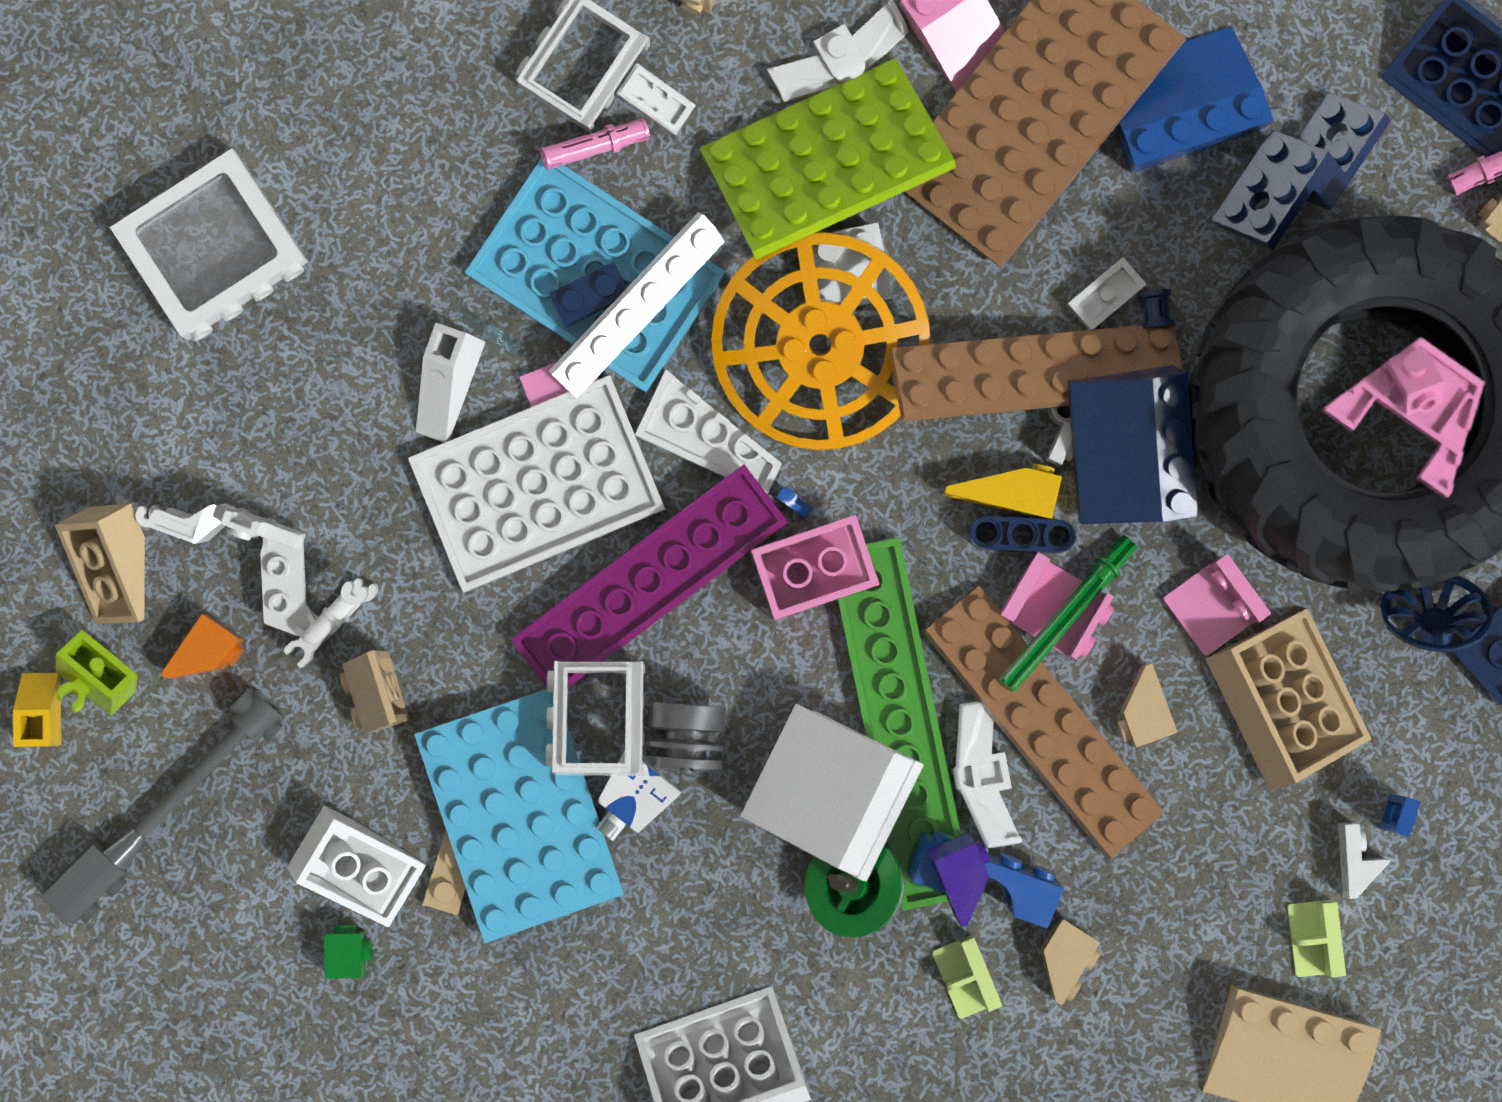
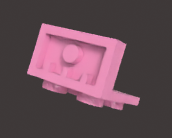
M1228 554L1219 556L1163 597L1167 607L1204 656L1214 652L1252 623L1260 622L1271 614Z

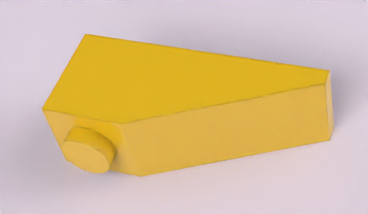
M1033 464L1032 469L1023 468L946 486L943 496L1038 519H1052L1062 476L1055 475V469L1052 467Z

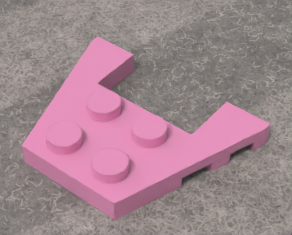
M1419 338L1394 357L1425 347L1444 380L1443 402L1428 412L1406 415L1403 409L1404 397L1387 369V361L1328 404L1322 412L1347 430L1353 431L1376 400L1438 445V448L1416 479L1443 498H1448L1452 493L1454 486L1452 483L1456 469L1461 463L1462 449L1467 432L1472 426L1484 382L1426 340Z

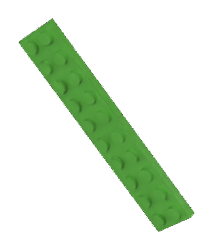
M899 537L866 544L879 585L837 600L865 736L924 764L887 839L888 848L896 858L903 876L904 892L900 906L901 910L905 911L948 902L945 893L912 882L906 872L922 831L934 835L935 831H941L954 838L961 836Z

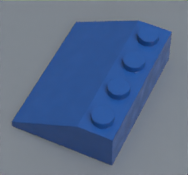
M1231 26L1185 41L1115 127V132L1129 172L1133 173L1265 129L1273 121V117L1262 85Z

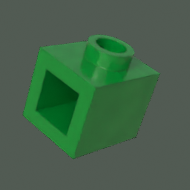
M356 924L334 925V931L324 934L325 979L362 978L366 975V961H372L373 955L372 939H366V930L356 931Z

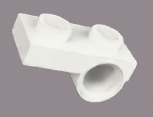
M1056 407L1047 408L1048 416L1060 428L1045 461L1060 466L1064 460L1070 462L1073 457L1071 419L1061 417Z

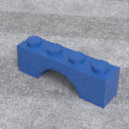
M922 831L906 870L912 882L944 893L927 850L955 839L953 836L941 831H935L934 835ZM985 848L990 862L984 864L989 878L1000 882L1004 886L1006 906L1012 915L1018 919L1048 928L1064 890V887L1055 878L1056 873L1042 866H1035L1034 870L1024 867L1021 860L1007 854H1002L1001 858L990 855L989 850Z

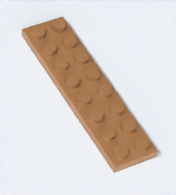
M1143 325L898 347L892 348L890 351L891 367L902 422L1069 406L1068 381L1169 365H1174L1183 370L1174 326H1158L1143 329Z
M979 585L925 629L923 634L975 698L983 705L984 709L1107 860L1112 859L1158 819L1164 811L1042 661L1017 690L1011 692L1000 683V677L1028 644L1008 620L999 616L1001 611Z

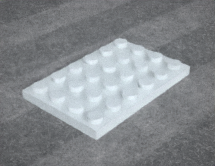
M610 375L592 382L578 398L567 392L408 458L463 593L665 511L661 497Z

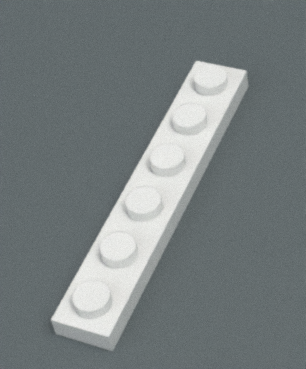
M698 212L548 372L573 396L578 398L727 239L703 214Z

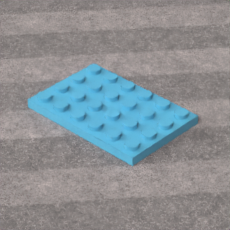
M540 159L465 271V274L574 345L606 309L565 327L549 292L614 262L626 287H628L674 237L565 165L546 170L542 159ZM707 260L607 368L647 394L725 277L726 271Z
M547 689L414 734L484 944L624 895L604 834L596 828L600 822L584 775H555L552 773V766H546V745L553 744V729H547V707H553L554 693H548ZM567 727L566 763H579Z

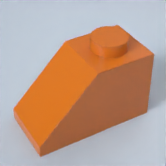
M201 614L160 675L166 679H175L221 670L227 664L232 667L244 651L240 647L244 638L210 615Z

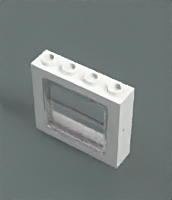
M233 148L110 227L179 335L187 341L191 338L194 341H198L206 337L213 331L212 324L222 318L225 321L235 318L243 311V304L252 298L255 301L264 299L274 291L272 285L283 278L286 282L295 279L304 272L302 266L308 263L305 255Z

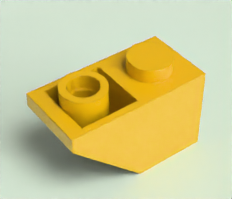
M57 672L22 673L13 707V747L61 745V701L57 699V691L61 686V675Z

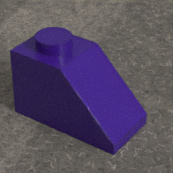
M966 833L927 850L952 913L961 927L968 925L989 878L984 864L990 862L981 841L975 843L969 833Z

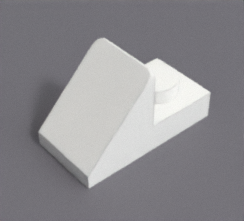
M1338 823L1342 896L1355 899L1382 872L1391 859L1384 857L1362 858V852H1366L1367 849L1365 831L1360 830V824Z

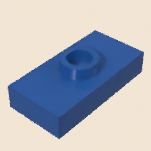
M1390 794L1379 829L1409 837L1415 824L1421 801Z

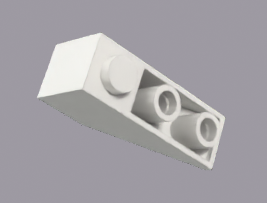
M435 323L423 356L416 424L417 433L444 443L450 440L485 341L465 332Z

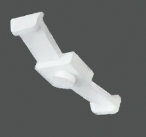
M889 0L853 36L846 25L843 24L813 41V46L819 55L766 69V72L783 102L820 93L837 84H844L872 68L909 32L906 21L894 0Z
M979 701L959 704L956 766L952 770L955 787L962 794L986 848L1022 843V839L999 791L1012 788L1005 752L992 754L994 720Z

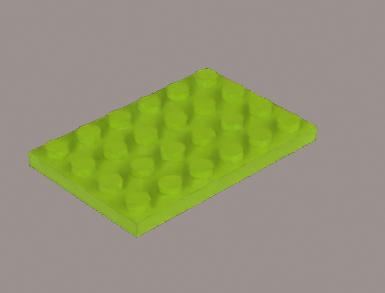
M896 58L874 67L844 84H837L700 147L701 154L755 260L956 168L954 157Z

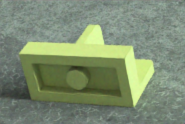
M1321 900L1289 904L1287 909L1295 975L1297 977L1326 974L1331 978L1346 976L1338 903L1333 900Z
M969 935L932 952L959 1018H965L984 1009L990 1012L1002 1007L998 993L973 935Z

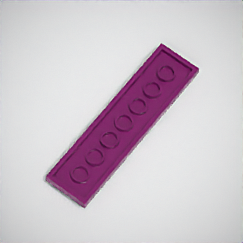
M743 464L513 637L511 641L547 688L548 671H554V661L603 662L787 524L788 521L750 470ZM568 673V688L587 673Z

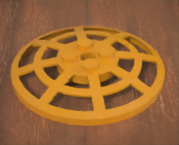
M825 231L815 232L757 260L752 256L732 276L720 297L714 316L711 337L713 362L718 380L728 400L739 414L757 430L776 441L798 448L813 450L839 449L859 444L878 435L901 416L896 388L887 382L892 373L890 351L892 348L898 347L897 339L918 334L919 346L930 345V329L924 302L914 282L902 266L886 252L865 240L847 234ZM812 245L841 246L860 252L872 260L860 277L836 268L815 267ZM797 248L800 270L779 278L763 293L745 280L753 270L769 258L786 250ZM883 268L889 271L905 290L914 308L916 320L894 323L893 316L886 302L872 287V284ZM817 279L836 280L848 284L852 288L842 303L839 304L835 301L820 299ZM802 282L805 302L793 308L789 313L772 301L785 288ZM737 292L753 305L745 326L744 349L723 351L722 335L724 320L730 302ZM864 296L876 308L883 322V327L862 330L853 312ZM764 313L780 325L776 344L755 347L756 328L760 316ZM817 334L826 335L831 341V348L823 354L814 352L810 347V340L813 336ZM886 341L885 360L877 376L860 364L864 353V345ZM779 359L781 366L789 376L777 392L765 380L758 362ZM747 364L748 371L755 385L770 400L758 417L747 408L737 395L728 377L726 366ZM852 376L868 387L867 391L855 400L838 406L835 386ZM802 384L810 388L820 389L824 409L806 408L789 400ZM878 394L896 405L888 415L873 426L857 434L844 437L840 417L847 416L863 408ZM781 410H784L801 418L826 420L829 439L812 440L798 438L780 432L770 425Z

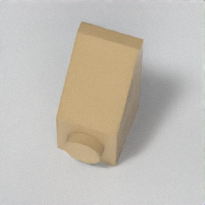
M1153 663L1141 666L1119 712L1122 720L1117 722L1123 742L1130 741L1131 746L1135 748L1178 733Z

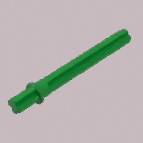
M1123 535L1104 557L1098 556L1095 559L1096 565L1089 572L1088 576L1000 677V683L1007 690L1013 692L1019 688L1102 589L1113 578L1117 579L1120 576L1119 569L1138 548L1127 536Z

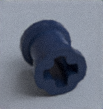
M1156 289L1138 293V299L1143 302L1145 322L1141 324L1143 329L1158 326H1175L1174 320L1170 319L1168 297L1171 296L1170 289Z

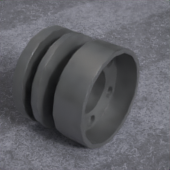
M650 702L648 726L664 730V738L648 740L647 746L663 748V755H646V765L658 767L666 772L702 774L712 770H722V760L707 759L706 754L707 751H723V745L707 740L709 733H719L725 730L726 707Z

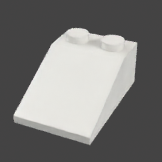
M324 805L287 866V869L297 884L389 927L426 864L355 820Z

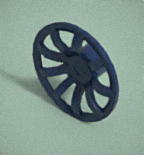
M1456 576L1443 581L1445 584L1438 603L1433 602L1431 589L1428 584V586L1419 588L1423 605L1406 590L1386 591L1381 599L1380 612L1387 629L1404 643L1427 651L1451 652L1469 648L1480 642L1487 635L1492 626L1493 606L1482 589L1473 582ZM1456 585L1470 592L1457 600L1451 607H1447ZM1398 597L1410 606L1411 610L1404 607L1390 608L1392 598ZM1474 602H1480L1484 613L1471 611L1460 614L1465 607ZM1404 617L1412 623L1401 631L1395 625L1392 618ZM1474 621L1481 623L1482 626L1472 635L1461 624ZM1452 633L1458 634L1463 641L1450 644Z

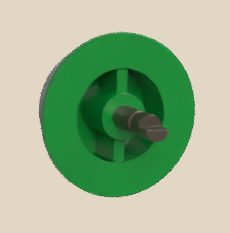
M884 845L866 882L816 856H813L806 872L805 896L812 915L826 930L839 936L856 938L876 932L895 914L903 898V876L896 858L886 845Z

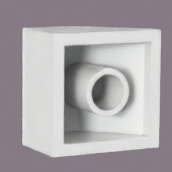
M878 222L833 232L865 240L884 251ZM826 244L812 245L815 267L836 268L860 277L872 260L860 252L845 247ZM883 268L872 284V287L885 301L892 299L888 271ZM817 279L820 299L835 301L839 304L842 303L852 288L848 284L836 280ZM864 296L858 306L871 304V302Z

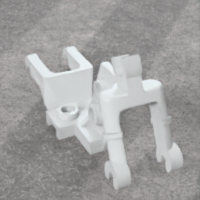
M227 503L210 505L194 515L175 508L162 510L159 505H153L149 509V519L146 517L147 508L145 506L137 509L136 521L141 526L156 529L194 544L210 541L225 526L230 527L229 534L241 539L250 540L251 538L258 539L259 536L263 537L260 558L264 623L300 637L298 640L291 641L283 651L288 655L296 646L301 647L305 654L304 658L297 664L300 668L306 666L313 659L314 652L318 647L328 640L344 622L347 623L350 620L349 617L363 602L372 600L378 593V585L376 583L370 584L369 587H363L364 581L362 578H357L354 582L347 581L342 586L341 595L328 608L325 607L322 610L323 613L318 617L306 604L303 542L306 533L279 524L274 519L260 517L249 513V510L236 508Z

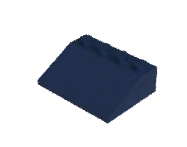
M1441 0L1381 78L1486 158L1502 151V21L1475 0Z
M1174 365L1068 381L1079 523L1164 522L1198 516L1188 373Z

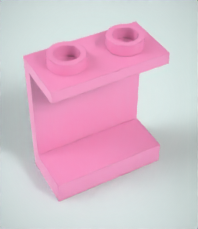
M1039 552L1033 555L999 615L1033 637L1040 632L1082 583V580L1049 562L1051 559ZM1100 592L1053 648L1072 660H1077L1080 655L1086 657L1096 641V638L1091 636L1098 623L1104 626L1115 608L1110 605L1114 596L1109 593L1104 594Z

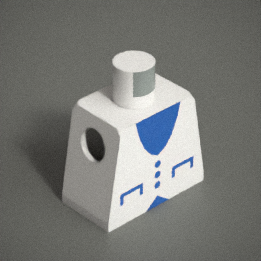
M625 752L618 763H625ZM643 760L644 776H611L597 801L609 811L596 828L613 841L625 825L639 833L682 792L651 766L646 765Z

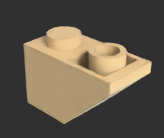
M1061 917L1055 922L1040 949L1052 998L1058 1004L1063 1005L1066 999L1072 1001L1082 985V982L1078 979L1084 969L1091 970L1101 954V951L1097 948L1101 942Z

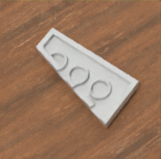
M665 370L635 436L724 478L745 464L768 494L782 463L676 379L669 371Z

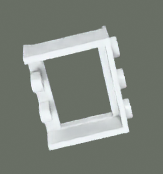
M563 0L556 11V15L559 17L552 28L546 26L536 41V45L539 46L531 58L526 56L516 71V75L519 76L517 83L521 89L592 134L595 129V120L603 108L608 109L612 104L615 90L623 78H626L643 49L647 51L650 46V39L591 0ZM583 9L628 38V41L580 111L535 82L534 79L579 11Z
M554 661V671H548L547 690L548 693H554L553 707H547L546 717L547 729H553V744L546 745V766H552V773L555 775L644 776L642 745H644L643 709L645 698L643 693V673H645V664L643 661ZM568 673H626L625 763H566Z

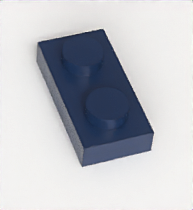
M614 262L549 292V295L564 326L567 327L608 308L627 287Z

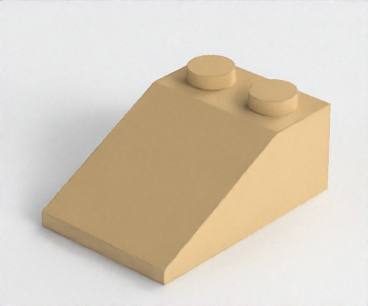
M132 504L87 507L55 524L95 624L139 623L144 620L145 536L140 524L136 521V512Z
M372 650L342 664L344 672L340 673V680L345 694L351 693L355 707L351 708L350 711L356 729L362 728L363 734H370L410 721L389 651Z

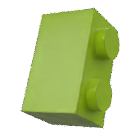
M82 629L56 654V672L68 681L58 689L57 699L61 701L68 694L75 695L78 699L71 705L73 713L79 712L84 707L85 698L88 697L109 716H112L136 692L138 675Z

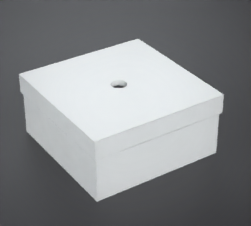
M795 704L740 817L866 882L924 764L817 711L812 712Z

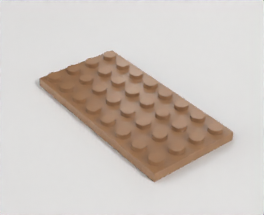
M1030 0L933 122L954 157L956 168L915 186L904 193L1002 269L1186 41V36L1138 0Z

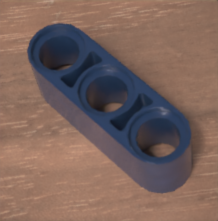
M982 516L973 521L969 526L968 540L976 549L985 551L1061 554L1071 549L1075 544L1076 532L1073 526L1064 520ZM979 524H989L993 528L995 535L992 542L982 543L977 539L975 531ZM1022 525L1030 531L1031 538L1027 545H1019L1013 540L1012 531L1015 526ZM1058 527L1065 531L1067 540L1063 547H1056L1049 541L1048 535L1052 528Z

